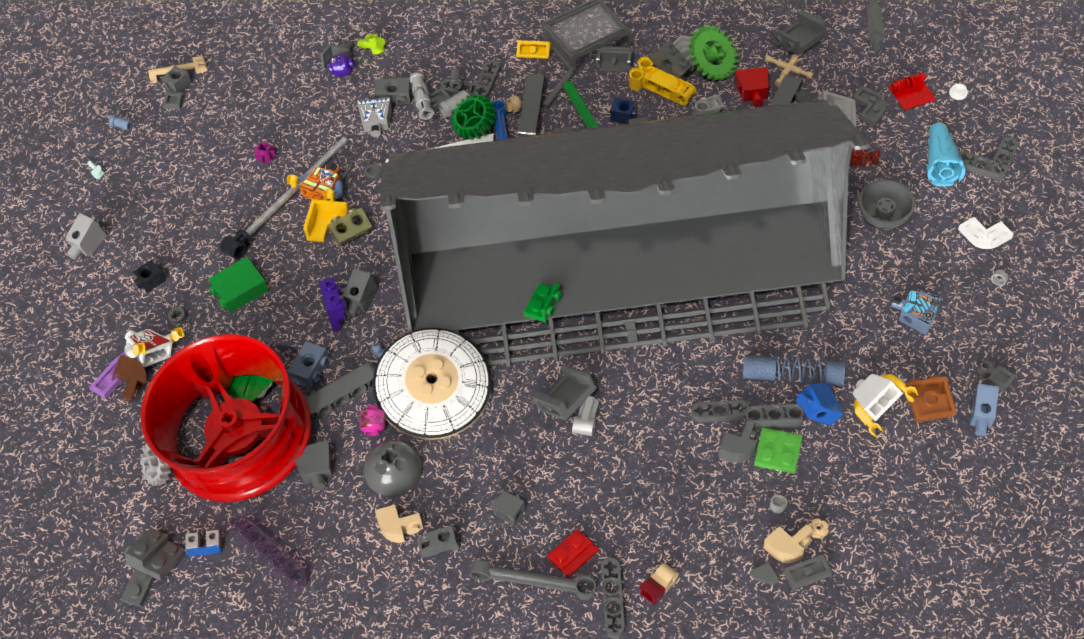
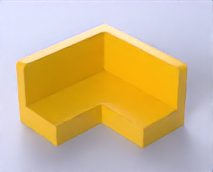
M312 199L303 227L307 241L325 242L328 226L331 223L330 220L337 216L343 217L347 215L346 212L349 211L348 204L346 202ZM339 226V227H337L336 229H345V228H344L343 226Z

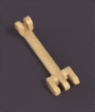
M203 56L193 57V63L175 65L185 70L195 69L196 74L207 71ZM174 66L148 70L150 82L156 83L157 75L167 74Z

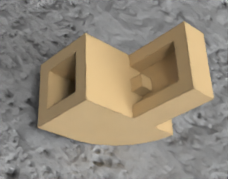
M395 505L375 510L381 533L389 541L396 543L405 542L404 534H415L423 529L419 513L399 518Z
M806 524L791 537L779 526L764 540L763 548L778 561L785 563L796 562L803 558L804 549L812 542L813 529Z

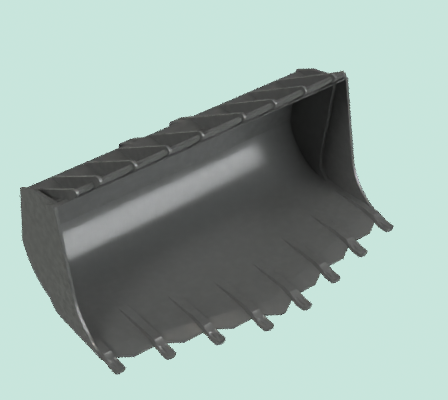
M821 99L648 121L647 117L628 120L629 124L575 131L573 127L556 128L552 134L389 154L388 162L382 163L380 209L386 210L408 332L422 328H443L459 333V330L502 325L503 334L468 339L474 344L503 340L504 345L479 349L483 354L505 352V357L486 359L488 366L506 363L507 367H511L510 363L551 357L554 358V361H558L559 356L598 351L601 352V355H605L606 350L662 343V347H667V342L709 337V341H714V336L753 331L756 332V335H761V330L802 325L803 329H807L806 313L830 310L825 283L845 280L850 157L853 148L855 150L870 148V143L838 106H831L826 100ZM555 282L560 283L562 297L559 302H556L553 315L548 317L549 328L506 333L505 324L535 320L524 316V310L539 283L552 287ZM818 284L820 293L802 295L801 286ZM792 287L795 295L792 297L755 301L754 292ZM747 293L748 302L714 307L708 306L707 298ZM700 299L702 308L667 313H662L660 305ZM819 299L823 301V304L804 306V301ZM797 303V308L757 312V307ZM649 305L655 306L656 314L600 321L599 312ZM749 308L751 310L750 314L712 319L710 317V313ZM594 313L596 322L553 327L552 318ZM704 314L705 318L704 320L663 324L664 319ZM793 314L800 315V319L764 324L759 322V319ZM747 320H753L754 325L712 329V325ZM658 321L657 326L635 327V323ZM625 325L626 330L602 333L601 327ZM700 326H706L707 331L665 336V331ZM597 328V333L557 339H555L554 335L555 333ZM660 332V337L637 340L638 334ZM550 334L551 337L549 340L508 345L507 341L508 339ZM627 336V341L604 344L603 339ZM599 340V345L563 350L556 349V345ZM552 346V351L509 356V351Z

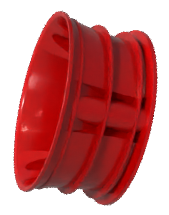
M222 334L206 337L179 350L156 372L146 389L141 405V428L145 441L152 452L161 461L171 466L176 478L187 490L203 499L215 502H238L251 499L278 485L296 467L295 459L301 457L311 433L309 404L301 389L288 377L286 368L279 356L265 343L244 335ZM257 375L266 377L282 387L280 414L261 413L258 407L249 400L231 399L226 389L236 376ZM220 393H222L225 402L221 404L216 397ZM199 396L203 398L210 397L213 411L209 414L204 426V435L207 443L197 460L194 461L179 455L177 448L178 429L184 414L195 399ZM266 437L259 446L244 457L220 466L229 456L239 455L248 451L259 439Z

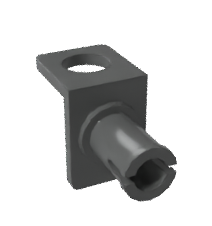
M347 39L340 46L330 43L321 53L322 67L325 68L329 61H331L332 56L346 53L351 58L350 49H352L353 43L350 40L347 42Z

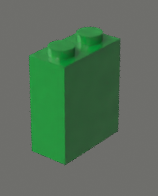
M248 257L208 278L211 285L208 288L214 297L218 296V303L222 309L226 308L229 313L269 291L264 278Z

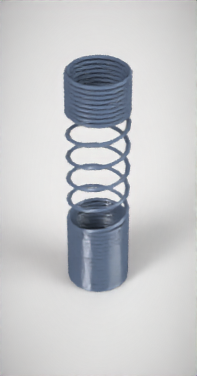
M745 354L743 379L774 382L777 362L779 382H781L785 364L788 361L789 382L791 383L798 360L800 383L803 382L808 362L810 384H813L817 363L819 362L820 382L824 383L825 378V383H828L829 386L843 387L845 362L827 360L822 378L820 360L816 361L812 375L811 363L807 359L801 377L800 360L798 358L795 360L791 375L790 361L787 357L785 358L780 377L778 357Z

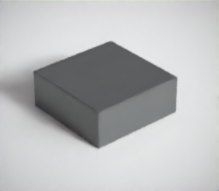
M166 92L162 104L163 108L181 109L184 98L183 92Z

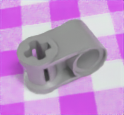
M713 95L712 97L698 100L694 107V115L729 111V108L723 104L720 95Z

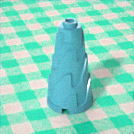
M935 123L930 127L928 139V179L936 186H952L955 180L958 179V182L963 179L965 166L947 126L942 123Z

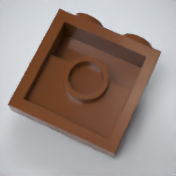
M934 375L925 380L911 379L906 383V387H915L918 392V396L915 393L909 394L914 402L907 400L908 406L912 408L915 423L956 416L957 412L946 376L939 377Z

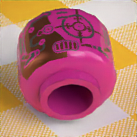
M375 405L367 406V409L360 412V430L368 436L380 435V432L385 429L384 411Z

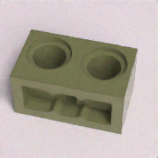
M362 207L359 209L353 208L346 212L347 215L343 217L337 216L330 220L331 223H329L328 229L338 247L371 231L372 225ZM359 218L362 224L355 225L352 220ZM339 226H343L346 229V232L339 233L337 232L336 228Z

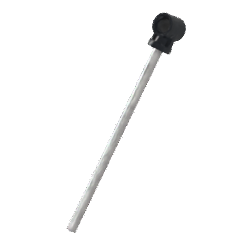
M342 137L304 175L312 172L316 167L325 165L348 140ZM299 186L296 188L290 187L246 231L239 229L235 237L226 236L221 242L220 250L236 260L242 258L246 252V245L248 246L252 243L251 235L300 189Z

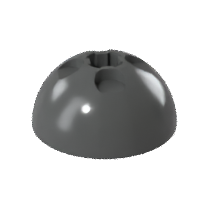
M878 180L869 183L862 189L859 195V209L864 219L872 226L879 229H894L909 220L915 209V198L912 192L899 182Z
M386 440L374 446L367 454L363 466L364 479L367 485L376 493L385 496H396L408 492L418 483L423 472V463L419 453L413 446L401 440Z

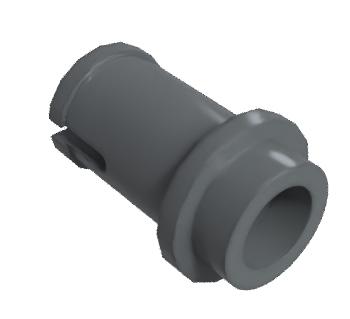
M454 68L450 72L451 80L449 85L453 90H459L463 86L461 70Z

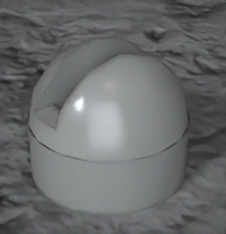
M1002 269L996 270L991 276V281L998 286H1004L1008 281V274Z
M774 495L770 501V508L775 513H782L786 509L788 501L782 495Z

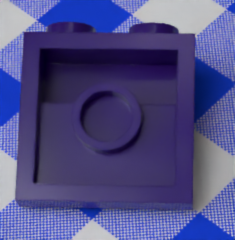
M334 278L319 281L332 330L336 332L340 330L339 323L345 318L344 310H347L344 298L340 299L339 296L342 295L340 285L335 284Z

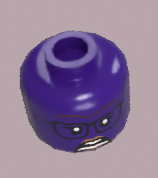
M346 53L332 56L331 61H329L330 72L336 77L350 75L353 72V67H355L354 59L350 58Z

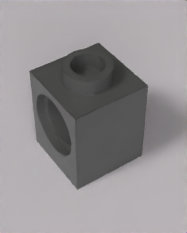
M174 66L162 77L165 89L170 92H183L191 84L188 71Z
M505 490L502 491L500 496L497 495L492 502L494 515L513 526L517 524L526 510L525 501Z

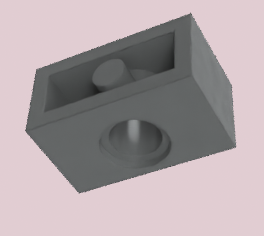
M670 40L649 57L658 69L677 78L682 76L692 66Z
M409 77L375 79V99L390 98L391 105L411 104Z

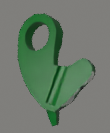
M257 375L236 376L226 391L234 399H246L254 403L264 397L276 382Z

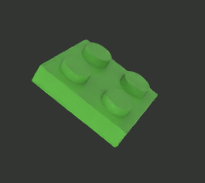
M762 427L754 466L795 474L803 435Z

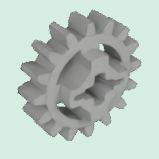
M146 443V447L142 448L144 454L140 455V465L143 466L141 472L144 474V480L148 479L147 483L152 484V486L165 484V480L169 479L168 473H171V466L161 461Z

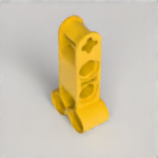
M649 57L640 58L638 60V68H633L629 71V87L632 90L645 88L683 106H686L691 96H694L697 92L691 83L653 67V62Z

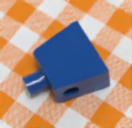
M828 383L810 384L797 395L798 406L803 408L810 420L830 426L844 415Z

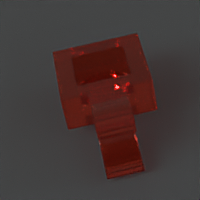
M853 148L849 165L865 167L866 163L879 164L880 151L873 150L867 153V149L855 150Z

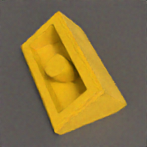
M518 40L516 57L549 59L553 44L543 41Z

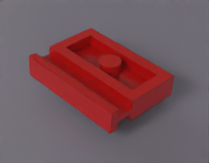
M576 529L547 555V559L569 579L597 554L599 549L583 533Z

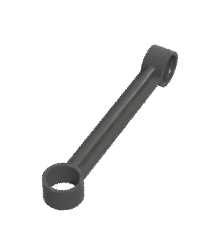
M482 560L472 561L469 576L475 580L488 581L489 579L574 592L581 600H589L596 593V582L587 575L580 576L577 580L495 567ZM587 582L592 585L593 589L589 593H582L577 587L581 583Z

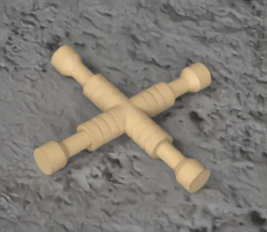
M796 54L788 63L775 60L769 55L765 57V62L774 63L776 66L783 68L779 79L774 82L776 86H780L784 77L790 72L804 75L810 80L813 78L814 73L803 71L802 68L795 66L799 58Z

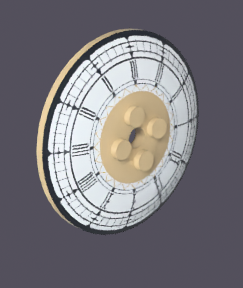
M422 328L402 335L385 349L374 371L373 392L377 406L380 410L384 411L385 419L394 428L408 436L419 439H443L464 431L483 413L490 397L491 373L483 353L467 337L448 329ZM436 376L437 381L430 384L426 381L427 377Z

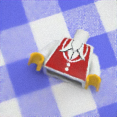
M182 327L171 330V333L166 336L150 329L138 333L133 330L128 331L125 335L127 340L124 348L126 357L137 360L143 367L171 357L172 343L184 337Z

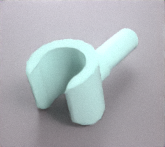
M88 161V165L93 169L91 174L97 179L101 178L104 175L101 166H96L92 161Z

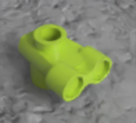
M367 34L365 39H360L357 43L361 49L370 48L374 55L380 54L385 50V40L378 37L377 34Z

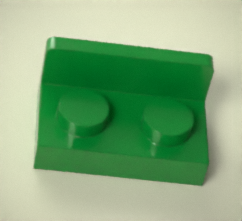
M555 282L553 287L539 283L524 310V316L546 323L548 317L554 313L556 302H559L562 297L560 283Z

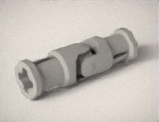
M415 72L409 78L410 83L413 85L412 92L415 104L419 109V118L428 120L433 117L434 111L430 106L431 100L427 85L424 83L425 77L424 74Z

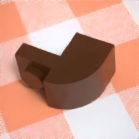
M121 355L112 377L127 382L121 400L129 402L132 397L135 398L139 387L136 385L143 387L145 384L146 372L137 360Z

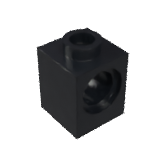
M152 260L133 271L136 278L133 280L139 289L143 288L146 293L165 282L161 270Z

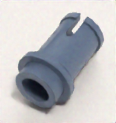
M116 114L110 117L109 124L113 128L119 127L130 131L133 121L121 118Z

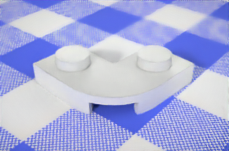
M973 217L960 224L958 228L973 245L982 249L996 248L1013 237V233L1002 221L986 229Z

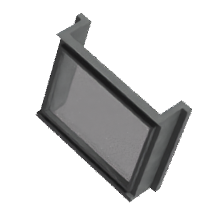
M589 0L542 22L543 34L540 37L544 42H551L553 44L552 52L568 70L573 72L577 70L576 59L620 38L628 45L634 43V39L631 37V29H628L602 0Z

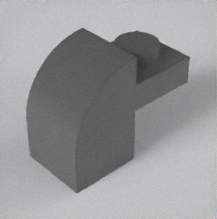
M746 421L741 437L725 432L719 448V459L741 463L749 460L754 455L757 441H755L757 431L754 430L755 422Z

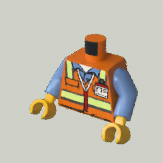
M331 164L328 170L316 167L312 172L301 177L296 175L287 176L286 184H291L292 188L299 186L302 195L311 200L334 202L343 195V183L338 175L340 168L335 164Z

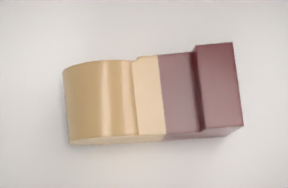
M666 563L661 564L655 573L639 586L640 595L655 606L677 580L679 573Z

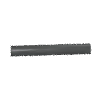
M572 70L567 71L542 103L543 108L547 109L563 89L564 82L571 79L574 75Z

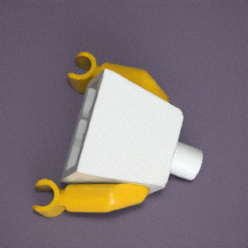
M871 374L866 380H859L856 384L857 389L853 392L856 398L854 409L856 415L865 426H869V432L874 437H877L874 434V430L876 428H879L882 432L884 430L879 424L874 423L873 419L876 421L903 394L901 391L905 393L907 400L910 402H914L909 394L915 393L918 396V392L915 387H906V383L893 374L880 376Z

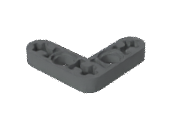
M494 60L486 62L477 83L462 81L463 86L459 90H453L449 87L451 79H445L441 83V88L449 96H453L462 89L467 88L469 89L467 94L471 97L473 94L477 96L480 94L489 98L500 73L499 63ZM485 79L491 80L489 83H483L482 81Z
M1013 137L1003 138L994 160L966 151H959V155L965 159L963 163L966 171L994 180H1002L1005 178L1016 153L1018 141ZM1008 144L1011 145L1009 151L1006 150ZM1004 156L1007 157L1008 160L1002 161L999 159V157ZM980 163L983 164L985 167L978 168L976 164ZM998 166L1002 167L999 173L996 172Z

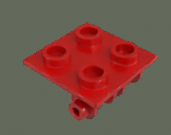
M919 72L916 75L908 76V78L904 77L901 80H895L894 83L888 85V88L904 111L936 100L924 82L926 80L925 73Z

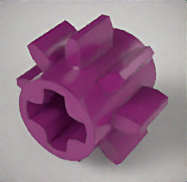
M268 142L259 143L257 148H254L256 161L260 160L262 164L271 163L272 159L276 157L274 145L270 146Z

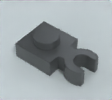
M987 360L982 365L987 370L981 367L977 370L978 375L988 377L987 383L992 386H998L999 390L1003 393L1006 392L1016 379V375L1000 365L995 369L992 363Z

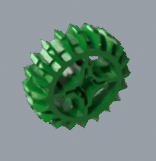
M473 94L472 97L467 95L466 100L461 99V103L456 104L457 108L453 109L454 114L451 115L452 121L450 123L453 126V130L459 137L465 140L480 139L481 135L486 136V132L491 131L490 127L495 125L494 120L497 119L494 104L487 97L480 94L478 96Z

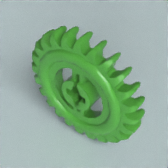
M714 25L699 28L698 31L694 32L693 37L690 38L691 43H689V47L691 49L689 54H692L690 59L694 60L693 65L697 66V71H702L701 74L703 76L707 75L708 79L712 78L716 81L729 78L735 72L734 70L738 66L734 64L738 63L739 60L734 58L739 56V53H733L738 47H731L735 40L728 41L731 35L724 37L726 30L719 33L720 27L713 30ZM715 61H717V62L720 63V64H719V65H713V64H711V63H709V62H715Z

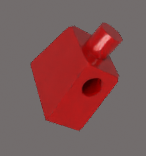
M768 67L735 71L734 84L743 102L752 101L753 106L758 107L763 104V99L768 98Z

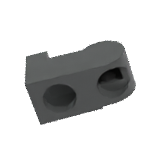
M452 525L428 532L417 539L422 557L434 556L449 550H460L456 532Z

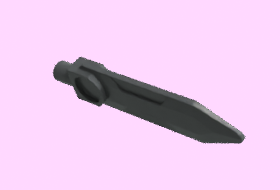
M871 0L867 7L868 40L870 45H873V50L877 52L880 50V45L883 44L884 40L882 8L876 0Z

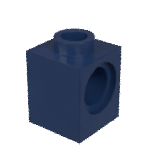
M614 97L610 109V122L629 124L628 120L635 119L637 116L635 101Z

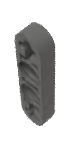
M609 557L601 563L605 632L609 638L619 639L625 631L621 571L619 561ZM609 564L613 566V577H609V570L607 569ZM611 583L616 584L618 590L613 593L606 590L607 585ZM615 603L620 609L615 613H611L607 609L608 605ZM612 619L617 621V632L609 629L612 628Z

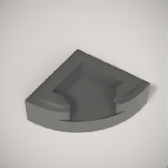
M769 562L751 570L749 573L757 582L768 583V585L779 583V578Z

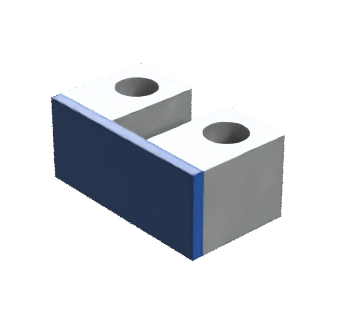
M219 530L206 531V546L201 547V537L198 532L186 534L185 551L189 557L221 553L222 535Z

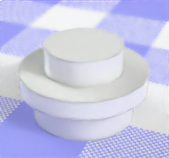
M955 84L950 88L949 94L955 100H963L967 97L968 91L965 85Z

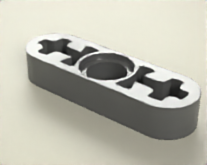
M744 400L699 402L692 406L691 417L699 423L745 419V413L747 408H749V404ZM738 407L742 408V413H739ZM723 408L726 413L718 415L715 413V409ZM698 410H702L703 415H699Z

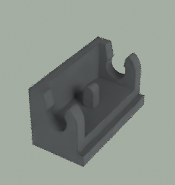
M614 46L598 48L596 71L629 73L632 64V48Z

